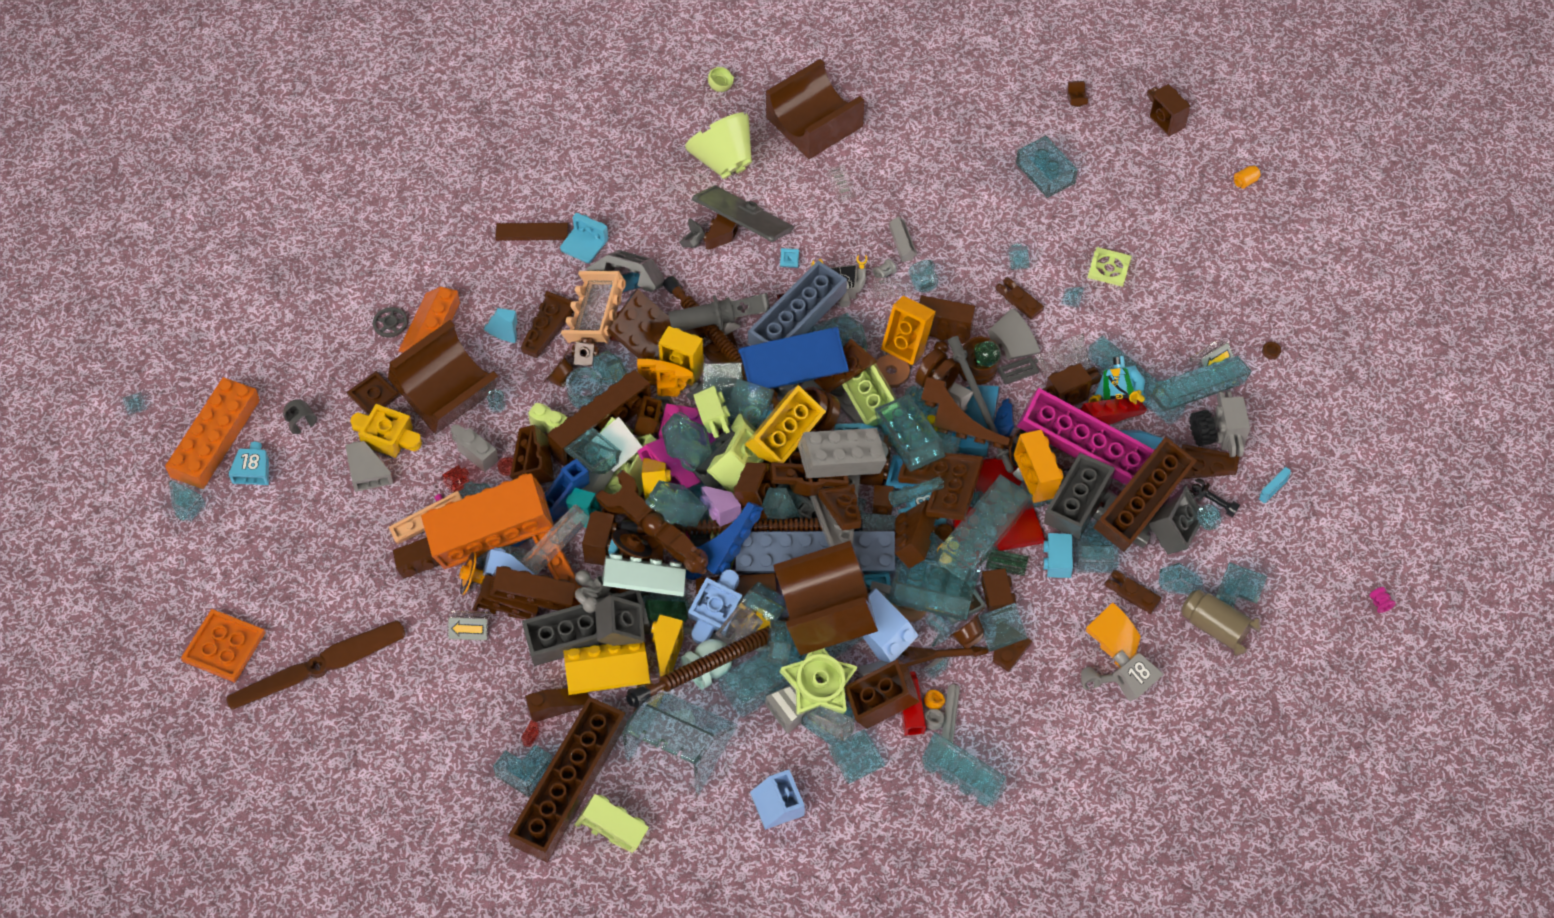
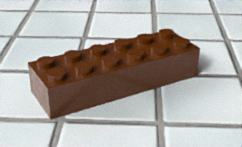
M634 369L632 372L625 374L616 384L610 385L604 393L597 395L593 401L582 406L577 413L566 418L561 425L549 432L548 440L551 455L564 467L573 460L579 459L584 455L589 439L595 438L612 417H619L626 423L637 415L643 396L651 397L650 382Z
M1165 436L1093 528L1125 552L1197 460Z

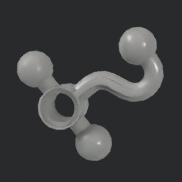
M580 570L575 575L576 583L581 586L587 585L588 587L578 588L575 591V597L583 605V609L586 612H595V604L598 603V599L619 594L611 593L610 589L612 587L603 586V576H598L594 581L591 579L588 571Z

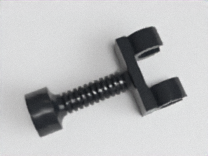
M1197 478L1195 481L1201 485L1192 484L1193 491L1189 490L1192 496L1198 498L1200 502L1203 497L1210 499L1225 508L1226 514L1233 518L1240 504L1235 501L1228 503L1226 500L1221 499V497L1216 496V494L1211 493V491L1209 492L1210 484H1205L1203 479Z

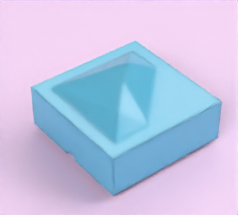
M781 248L780 267L798 268L799 249Z

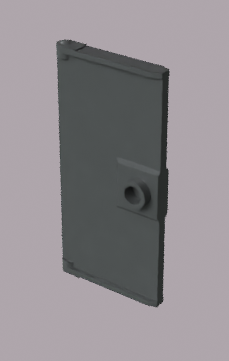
M716 185L692 197V201L707 207L772 243L794 229L793 225L767 213L757 206L755 202H746Z

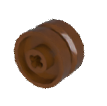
M935 349L920 365L915 376V382L924 388L926 378L930 377L945 381L947 384L946 389L948 390L956 381L961 365L959 362L954 361L953 358H948V355L942 350Z
M814 386L807 387L804 391L826 411L812 429H816V432L830 431L835 426L840 414L838 398Z

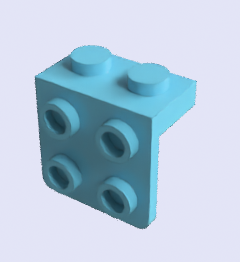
M576 212L573 216L574 229L562 243L560 250L585 263H591L608 241L607 226L602 222H597L586 215Z

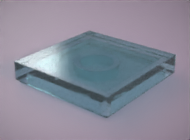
M1015 603L978 616L984 629L983 635L989 652L1027 639Z

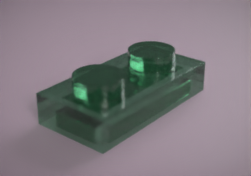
M647 599L645 602L648 620H658L659 615L683 620V622H686L688 619L685 602Z

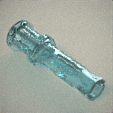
M936 477L912 487L904 486L899 491L893 490L889 492L890 504L897 508L903 503L913 502L916 497L944 488L942 484L944 483L943 479Z

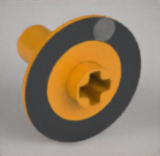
M475 552L469 555L466 564L462 565L459 573V578L461 579L460 594L462 595L467 592L471 582L481 584L484 578L482 576L483 570L475 568Z

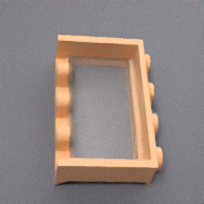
M579 271L578 274L584 284L583 286L575 287L579 301L571 302V308L575 314L574 317L566 318V323L570 330H562L561 334L569 344L577 342L581 338H591L592 342H605L608 344L611 334L606 330L617 316L618 306L621 304L623 289L626 287V281L619 271Z

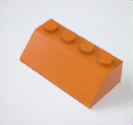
M440 286L425 294L401 343L399 352L404 353L447 321H452L460 304L457 290Z

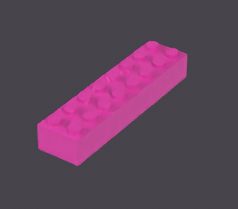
M1040 388L1032 394L1017 424V427L1026 432L1042 429L1050 445L1077 458L1079 453H1082L1114 467V479L1125 485L1128 484L1154 451V449Z

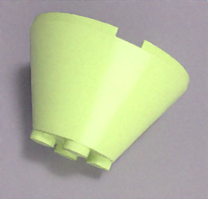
M741 112L720 119L710 125L711 129L704 133L699 131L685 144V148L689 153L720 175L722 179L730 177L731 173L735 171L737 174L746 170L745 166L752 163L749 116L747 113Z

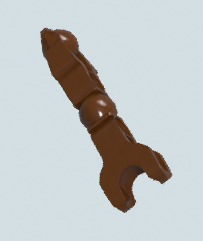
M621 470L616 475L619 484L622 486L619 492L609 494L600 490L595 495L598 503L608 513L616 515L625 514L647 535L654 537L688 571L700 574L707 572L706 567L708 566L709 559L706 552L696 548L683 532L670 524L662 514L655 512L639 496L636 481L627 472Z

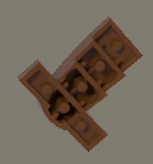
M798 446L784 463H771L769 466L771 484H789L792 492L798 495L815 496L818 495L819 490L823 486L839 487L849 484L848 476L807 478Z

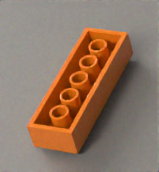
M222 377L166 463L165 467L170 478L200 489L205 488L258 405L260 399L255 388Z

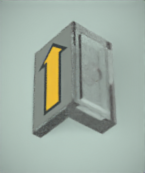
M1220 340L1213 342L1190 357L1192 364L1201 365L1207 379L1236 361L1229 342Z
M451 611L448 615V640L488 641V624L491 619V612Z

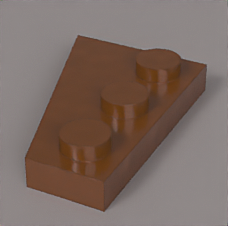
M850 339L843 347L849 371L817 378L813 381L825 392L829 393L878 361L854 340Z
M855 484L819 490L818 497L842 531L861 527V516L857 506Z

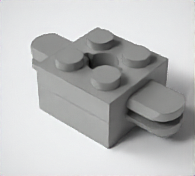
M1220 391L1217 395L1218 406H1216V416L1213 417V422L1216 424L1215 428H1217L1216 442L1217 444L1220 443L1221 450L1229 451L1230 457H1235L1236 455L1237 457H1242L1250 431L1244 398L1232 397L1231 391H1226L1225 394L1223 391Z

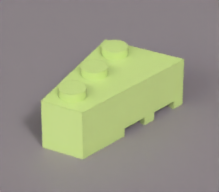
M596 794L585 805L574 824L577 827L583 824L593 829L591 831L592 834L597 836L600 833L607 837L609 842L631 853L638 848L649 828L642 819L638 817L633 818L627 814L624 808L614 806L609 803L605 796Z

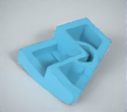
M497 308L494 315L491 316L489 323L485 324L484 330L496 338L516 343V325L518 322L516 311Z

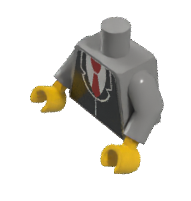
M859 255L857 256L856 261L859 264V268H857V265L831 267V269L847 278V292L839 299L841 307H848L851 304L850 299H856V293L861 292L866 282V268H864V265L867 263L866 255L864 262H860L858 260Z

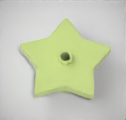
M823 648L808 653L803 661L781 667L780 673L796 690V714L799 715L820 706L844 714L847 710L844 687L857 670V666L837 661ZM816 679L821 680L822 683H818Z

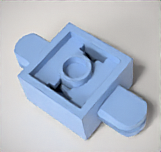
M725 570L718 582L706 577L690 607L688 618L696 622L691 633L692 639L697 644L709 640L714 631L725 635L742 602V595L735 592L739 584V576L735 571Z

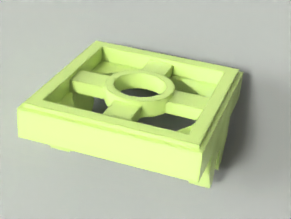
M1097 247L1088 278L1123 287L1132 256ZM1103 257H1110L1109 262L1104 264L1097 262ZM1115 258L1122 263L1123 268L1116 266L1114 263ZM1105 265H1113L1114 271H1106ZM1097 268L1103 269L1105 275L1101 274ZM1115 272L1120 273L1118 276L1110 277Z

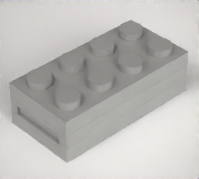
M877 428L804 432L798 443L807 478L879 474L887 461L888 448L880 440Z

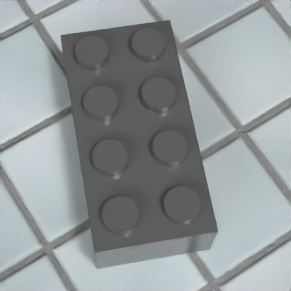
M1079 453L1045 511L1044 524L1066 534H1072L1073 537L1080 540L1113 481L1115 468Z

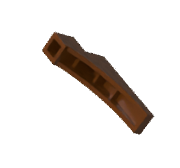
M930 377L926 378L921 400L925 402L924 405L927 407L935 408L939 406L933 425L938 433L948 435V432L956 434L955 437L966 440L969 437L973 438L974 442L985 445V442L992 443L994 448L1004 450V447L1009 448L1011 442L1009 437L986 429L963 412L947 391L945 381Z

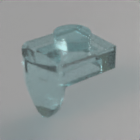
M930 613L925 618L926 625L938 633L931 645L932 647L941 644L953 633L945 624V620L939 615L934 616Z

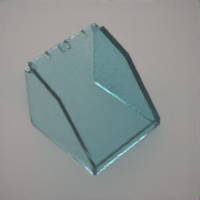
M663 691L651 697V700L643 703L640 708H637L626 722L625 729L622 732L626 761L630 762L642 740L659 748L661 742H664L661 749L675 756L681 750L683 752L680 758L695 764V791L700 795L734 734L737 724Z

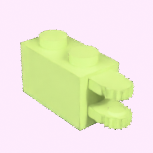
M712 386L694 394L702 423L708 433L712 432L714 438L719 437L718 429L723 428L726 434L729 433L728 425L730 423L728 417L730 412L727 406L723 405L726 402L721 391L718 392L715 386Z

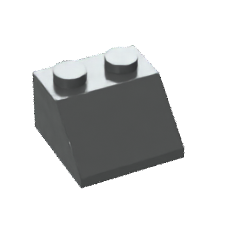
M612 595L595 604L598 642L612 646L644 642L642 604Z

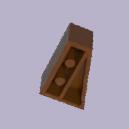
M536 425L519 428L510 477L513 480L522 474L532 473L539 484L555 481L548 436Z
M927 499L910 510L900 513L895 518V554L909 569L925 560L931 544L929 539L931 532L934 533L936 530L934 523L939 519L926 516V508L929 502Z
M485 574L472 607L473 611H477L478 608L488 609L490 614H496V611L508 613V617L524 620L536 616L538 606L489 596L493 575Z

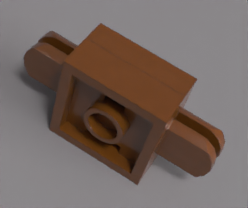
M1078 363L1070 365L1060 372L1052 373L1047 379L1046 388L1042 390L1075 406L1088 400L1091 386L1099 383L1102 375L1095 366L1085 370L1083 365Z

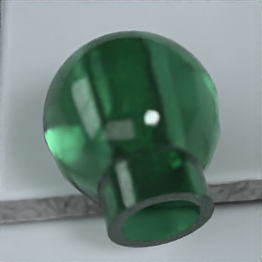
M992 341L981 342L974 348L975 358L981 366L991 367L1000 360V348Z

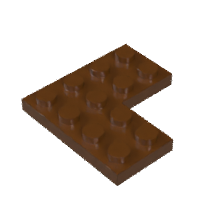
M907 449L898 475L899 483L934 486L926 508V516L965 521L984 462L983 457Z

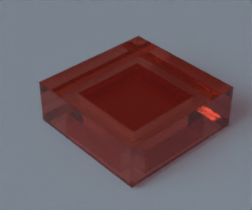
M531 720L521 736L522 743L526 747H531L540 733L537 722Z

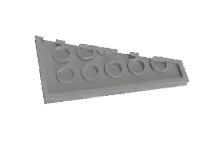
M849 475L848 485L855 484V494L857 495L858 503L861 475ZM823 486L822 489L833 488V487ZM818 495L810 496L828 546L831 547L850 540L853 545L854 529L842 531Z

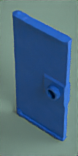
M838 327L741 347L738 350L750 393L849 371Z

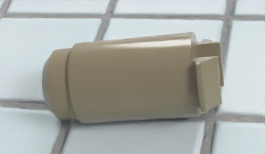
M1200 589L1190 593L1181 609L1182 616L1187 618L1192 625L1233 649L1235 656L1247 652V649L1240 644L1246 638L1250 629L1252 628L1258 633L1261 630L1259 618L1253 620L1214 595L1205 593Z

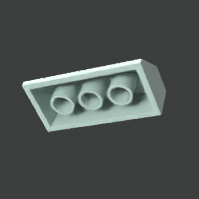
M611 553L610 556L605 557L602 581L603 586L684 596L686 568L680 562L670 561V564H665L659 559L643 561L642 558L630 556V559L622 558L621 554Z

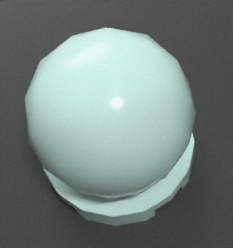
M709 639L701 642L696 647L694 653L688 651L681 656L682 666L725 647L727 643L718 639ZM732 661L693 679V682L700 689L709 687L712 684V679L723 677L731 669Z

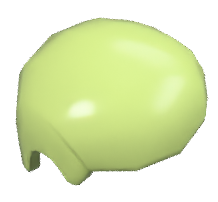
M716 67L710 71L708 83L716 92H725L733 85L734 76L726 68Z

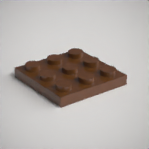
M637 289L606 331L638 359L655 360L659 354L658 343L667 327H671L669 316Z

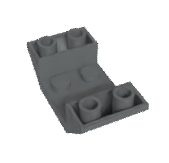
M622 250L606 255L586 269V271H614L615 267L629 268L630 272L639 273L640 271L637 286L643 287V290L649 292L662 287L665 280L653 259Z

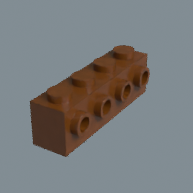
M497 566L493 573L489 596L559 611L572 606L575 584L565 579L557 580L547 575H534L525 570L516 571L507 566Z

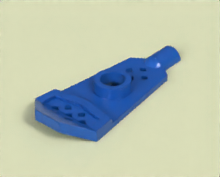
M1009 398L1002 401V406L998 408L994 420L998 433L1006 437L1010 436L1015 427L1012 403H1009Z

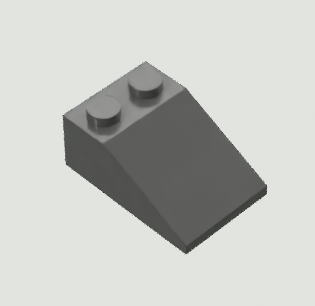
M1183 486L1159 508L1151 518L1149 525L1152 532L1157 536L1161 547L1169 555L1188 549L1205 516L1188 487Z

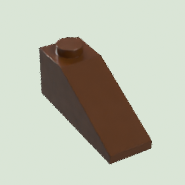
M568 688L547 689L525 695L532 723L581 709L589 698L587 692L569 695Z

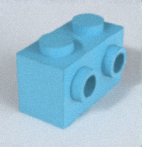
M1048 533V539L1043 543V552H1047V558H1044L1043 569L1047 570V577L1071 578L1073 569L1072 534Z

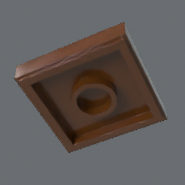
M377 371L347 391V395L368 416L376 404L386 407L400 397V393Z

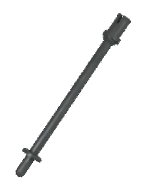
M954 336L947 341L954 354L953 359L960 363L988 429L999 434L966 361L967 351L963 349L959 337ZM1005 447L1004 450L997 448L999 454L995 456L996 459H1002L1007 472L1012 473L1014 467L1009 458V450H1006Z

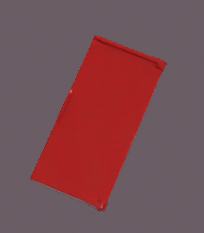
M992 458L983 460L984 462L975 488L998 551L1043 544L1046 539L1024 482L1017 479L1012 473L1007 472L1002 459Z

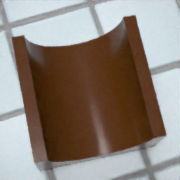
M819 59L766 91V118L810 160L863 127L864 99L859 96L849 103L842 99L828 79L825 62Z
M449 320L392 360L389 365L388 380L436 435L495 392L498 375L494 371L491 373L484 371L471 359L457 337L454 323Z
M851 540L773 565L790 620L786 621L787 629L800 656L878 632L863 570Z

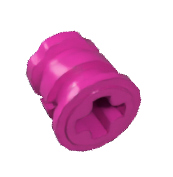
M1379 587L1369 594L1370 598L1374 600L1373 604L1378 607V613L1389 611L1396 605L1394 600H1390L1391 596L1386 593L1385 587Z

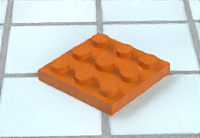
M211 609L181 656V660L184 663L235 683L266 632L260 627Z

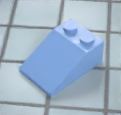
M874 588L869 593V598L878 632L862 637L879 660L890 663L902 654L918 637V634L909 621Z

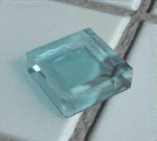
M141 392L123 398L128 416L147 410Z

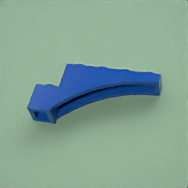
M577 459L561 469L558 477L545 492V498L553 522L569 511L566 500L574 488L582 489L590 484L588 470ZM530 538L512 544L510 546L515 550L517 547L522 545Z
M748 502L740 515L721 534L709 542L696 547L704 550L708 555L709 561L706 569L720 576L725 570H730L733 559L740 553L743 542L749 537L754 523L761 516L763 508L760 505ZM686 569L685 578L696 581L695 578H699L702 574L692 573Z

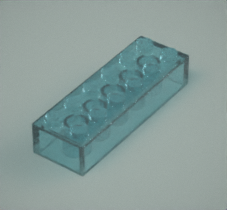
M1000 474L967 514L965 521L962 520L941 545L934 561L967 583L1025 512L1033 495Z

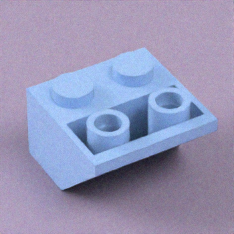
M789 769L769 776L750 791L765 830L800 818L805 814V805Z

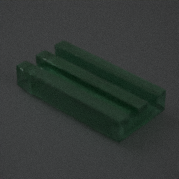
M990 549L986 568L992 570L1006 568L1007 573L1025 576L1028 556ZM991 561L1021 567L1022 569L991 563Z

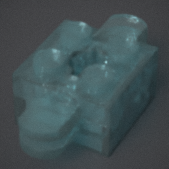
M674 413L661 428L667 454L672 458L680 459L682 467L688 471H695L712 452L705 426L689 420V417L684 413Z
M661 480L657 482L645 501L650 508L661 513L665 521L670 524L678 523L684 527H687V525L696 527L708 508L686 486Z

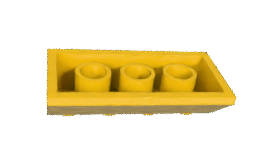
M797 385L784 396L745 445L757 457L771 463H784L797 448L803 433L810 432L826 411Z
M644 642L616 646L609 644L593 645L563 651L569 695L650 683Z

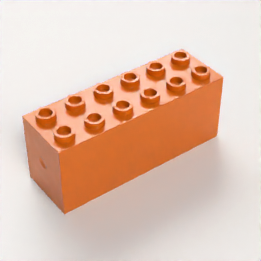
M532 473L522 474L517 479L504 481L496 487L486 488L475 495H467L462 500L449 502L441 508L430 509L421 515L432 557L443 569L465 563L472 552H475L476 558L486 555L491 549H502L554 529L543 488Z

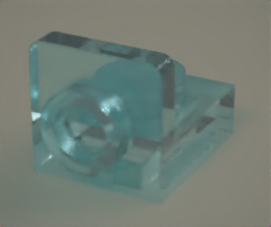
M1022 244L1011 245L1007 250L1011 270L1028 269L1030 267L1028 247L1022 246Z

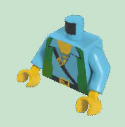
M1124 356L1112 357L1114 368L1104 370L1095 396L1090 397L1088 403L1101 401V399L1129 398L1134 404H1137V400L1143 402L1145 400L1143 396L1145 379L1136 366L1125 367Z

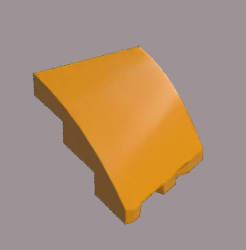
M637 359L638 372L650 382V385H657L658 396L678 397L680 391L686 387V382L693 378L692 371L679 365L661 360Z
M1113 602L1086 627V632L1101 643L1100 648L1112 658L1121 650L1129 658L1136 654L1141 636L1130 619Z

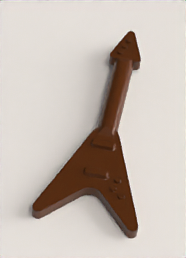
M908 646L901 654L907 657L902 659L901 662L909 667L936 658L977 657L988 654L989 648L972 646L969 649L934 650Z

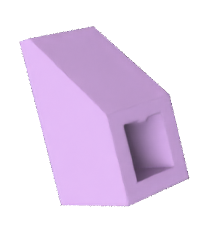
M707 486L702 487L701 504L703 507H707L712 520H716L719 526L733 522L740 515L741 504L732 492Z

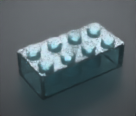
M909 394L875 408L878 426L884 435H888L889 442H892L891 445L910 472L945 457L942 439Z

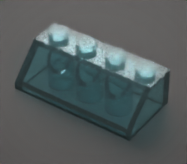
M935 732L922 757L923 767L931 773L937 772L942 775L941 779L950 785L952 783L956 784L965 795L969 796L972 794L982 806L987 807L989 805L993 808L1006 789L1007 777Z

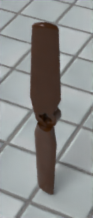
M398 620L335 643L321 652L320 657H312L308 662L287 667L228 695L226 698L227 705L230 709H236L299 684L310 676L320 678L329 670L343 668L405 637L404 627ZM318 664L320 666V670L316 671L314 665Z

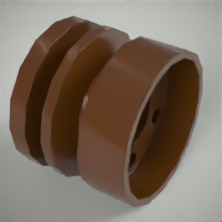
M972 337L963 345V349L968 354L966 361L977 385L987 384L996 376L1001 357L1000 348L995 341L988 337ZM961 368L959 374L964 381L968 382Z

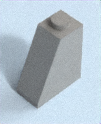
M365 441L345 445L355 492L393 484L389 469Z

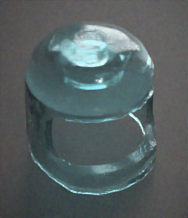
M933 260L917 262L908 270L911 282L918 292H930L938 285L939 279L938 275L934 272L935 264Z

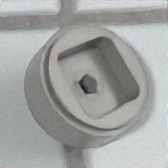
M930 709L925 712L924 718L927 728L937 730L943 726L944 714L940 710Z

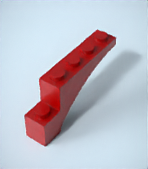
M1129 398L1084 403L1080 410L1108 425H1112L1124 419L1142 415L1147 411V408L1143 402L1137 400V404H1134Z

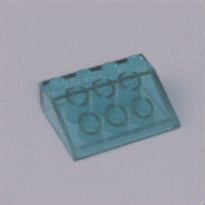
M925 558V560L909 569L900 560L892 581L889 602L897 606L914 608L917 611H926L938 616L943 615L955 620L967 621L980 571Z

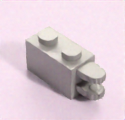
M459 424L451 427L452 439L457 443L458 451L482 471L486 472L498 461L496 448L471 428L465 430Z

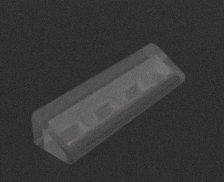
M574 504L520 562L535 575H538L589 521V517L578 505Z

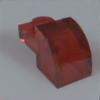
M459 465L442 474L440 478L451 493L461 491L471 485L467 478L469 475L466 467L461 469Z

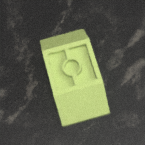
M741 413L737 415L731 426L735 435L725 453L715 456L707 469L709 474L727 491L733 494L734 487L738 483L745 464L764 462L763 459L757 457L745 445L757 429Z

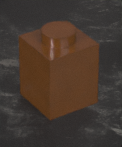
M874 485L872 514L880 517L892 515L894 486Z

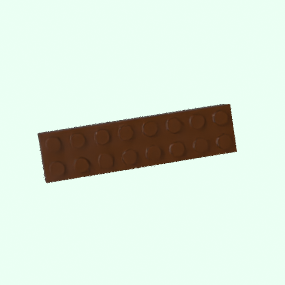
M589 696L508 834L510 846L548 863L626 727L627 718L625 712Z

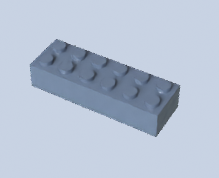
M818 260L748 330V344L756 345L806 334L847 292V278Z

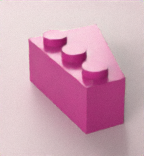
M664 437L646 444L637 451L642 462L643 458H649L666 463V469L671 472V481L668 484L669 488H673L674 497L701 482Z

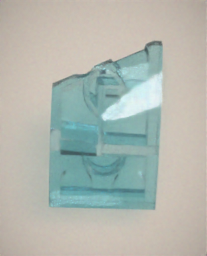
M741 362L703 364V390L715 386L718 392L721 391L726 401L723 405L727 406L730 415L736 418L738 414H742Z

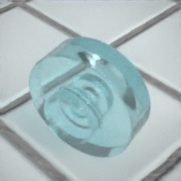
M1207 504L1198 509L1197 518L1205 530L1211 531L1220 526L1221 516L1213 505Z

